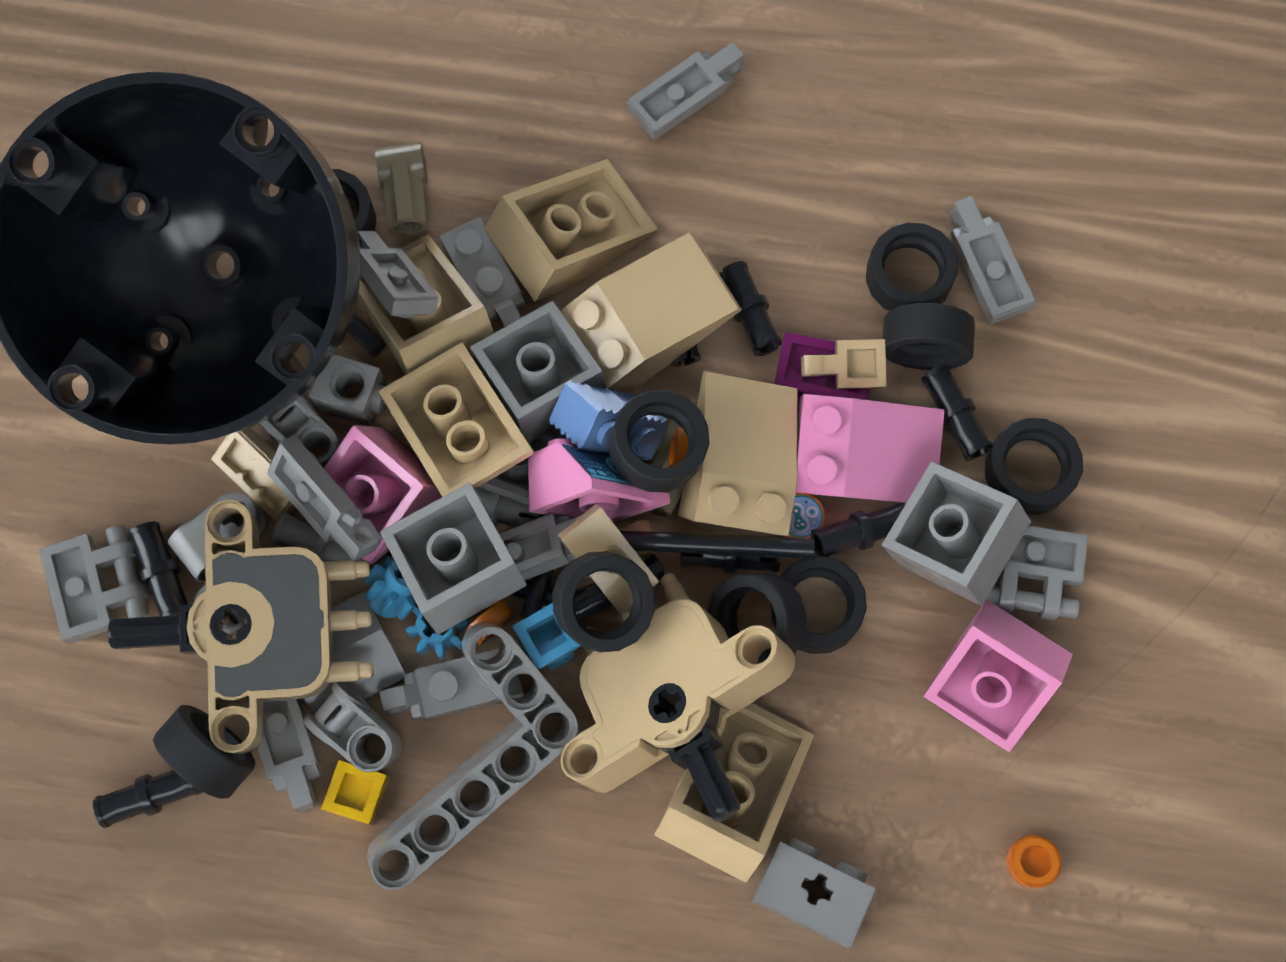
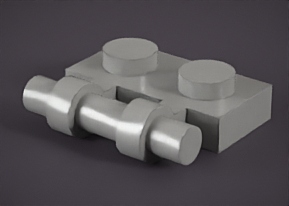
M123 525L108 528L105 532L109 546L97 550L94 539L87 533L39 549L62 641L68 644L108 631L109 622L114 619L113 609L125 606L128 618L149 617L145 603L149 598L146 584L139 581L134 562L138 555L133 542L128 540L127 532ZM115 566L120 586L107 590L102 569Z
M1028 526L1000 574L999 585L993 586L986 599L1007 613H1012L1013 609L1039 613V618L1056 621L1058 616L1076 619L1079 612V600L1061 597L1063 584L1078 587L1083 583L1088 535ZM1018 577L1044 581L1042 594L1017 590Z

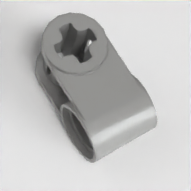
M302 396L272 417L258 423L278 445L281 440L293 435L311 453L320 445H331L326 455L317 458L323 468L341 444L332 428L321 419L319 414Z
M239 492L224 494L198 516L180 526L170 536L168 540L169 546L197 582L206 581L205 518L209 509L217 502L228 499L245 505L257 521L259 539L265 533L268 524L264 510L245 494ZM235 515L228 516L220 525L221 536L225 538L237 536L243 530L244 523L237 526L238 521Z
M334 682L331 686L333 693L315 714L308 713L303 719L306 727L315 736L337 750L354 767L361 771L374 772L389 767L398 760L402 752V740L396 729L373 711L370 705L358 693L343 682ZM371 733L379 735L385 742V754L380 761L372 760L365 752V741Z

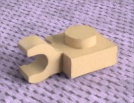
M885 339L835 341V355H804L801 357V377L836 375V389L887 387Z

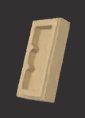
M250 427L228 434L211 460L275 522H278L284 512L292 514L296 507L267 474L276 452Z
M597 503L557 535L575 558L588 552L608 551L633 560L647 573L653 587L659 583ZM599 571L589 575L620 614L633 604L632 591L628 582L619 574L611 571Z

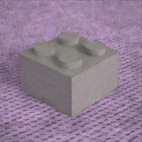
M553 301L470 346L473 360L528 443L555 428V426L550 425L549 418L567 382L572 380L574 383L579 382L582 385L586 383L588 386L593 384L596 388L598 386L603 389L605 388L601 368Z
M931 461L881 546L898 566L982 606L1031 521L1018 499Z
M470 482L380 531L422 615L437 634L446 631L527 586Z

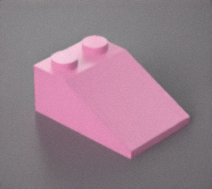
M803 394L799 400L797 421L796 493L907 503L930 462L932 461L940 465L945 409Z

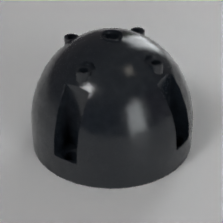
M155 71L111 77L84 86L63 97L43 111L25 128L0 164V341L21 374L33 387L57 408L77 421L98 431L142 443L172 445L216 439L252 427L272 417L297 400L309 389L310 385L324 370L337 347L343 343L356 307L360 283V247L357 228L349 201L337 176L324 156L310 140L283 116L260 101L230 86L207 78L183 73ZM269 119L274 127V135L272 140L265 145ZM44 151L47 154L49 166L46 173L38 177L33 169V161L39 152ZM270 184L279 187L278 194L273 197L269 193ZM141 200H143L145 203V210L140 215L138 212V204ZM224 253H228L234 261V270L228 278L221 277L216 268L218 258ZM163 333L168 338L166 348L160 343V337ZM302 344L310 353V363L306 369L303 368L294 356ZM80 375L86 379L88 384V394L84 400L79 399L72 389L73 379Z

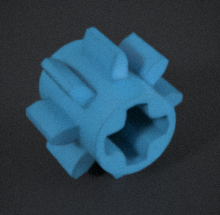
M387 557L381 566L375 564L370 570V575L364 578L363 581L371 587L364 597L368 600L372 610L378 615L385 618L397 616L400 620H404L414 607L419 608L395 560L393 561L391 557Z
M414 607L412 609L417 617L416 626L406 628V633L409 637L422 638L416 647V651L421 656L426 654L431 648L436 651L440 660L443 661L446 657L445 650L453 646L462 650L459 631L466 630L470 625L468 620L465 619L449 628L447 633L442 636L436 632L434 634L431 633L428 628L430 624L419 608Z

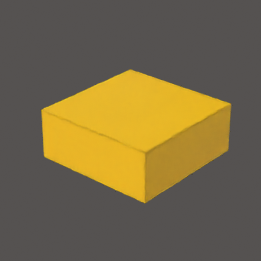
M338 760L321 809L372 826L389 776L375 771H361L354 767L353 764Z

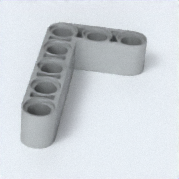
M481 622L471 626L464 634L462 650L469 663L503 702L515 719L371 842L367 852L370 872L375 882L384 889L397 890L409 885L558 757L566 744L577 736L578 721L574 713L513 638L495 624ZM486 634L497 635L500 641L498 653L488 660L478 659L475 650L478 640ZM517 674H529L531 687L528 693L521 698L510 697L508 694L510 680ZM549 713H560L562 725L559 731L552 736L541 735L540 724L542 719ZM512 746L522 747L524 757L519 766L513 769L502 768L500 759L503 752ZM474 780L485 783L484 794L479 800L471 803L460 800L461 789L466 783ZM430 815L443 816L446 823L444 829L439 834L428 837L419 832L420 825L425 818ZM390 850H399L406 854L404 863L396 870L387 871L378 866L382 855Z

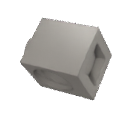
M333 355L324 370L315 379L309 397L320 412L372 426L376 414H382L386 408V404L378 391L386 387L387 382L380 368ZM354 384L364 386L363 391L357 397H343L344 391L349 386Z

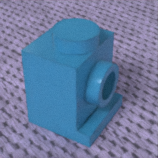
M553 603L512 626L523 649L539 671L545 667L549 671L559 668L575 656L574 650L581 647V645L561 630L553 613Z

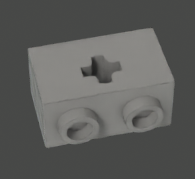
M792 838L789 845L781 841L777 843L751 902L844 948H851L876 888L864 883L867 874L841 861L838 862L835 869L817 860L820 851L800 840ZM818 876L822 879L821 889L827 892L828 895L826 899H816L810 904L806 901L808 891L802 888L801 885L803 881L810 882Z

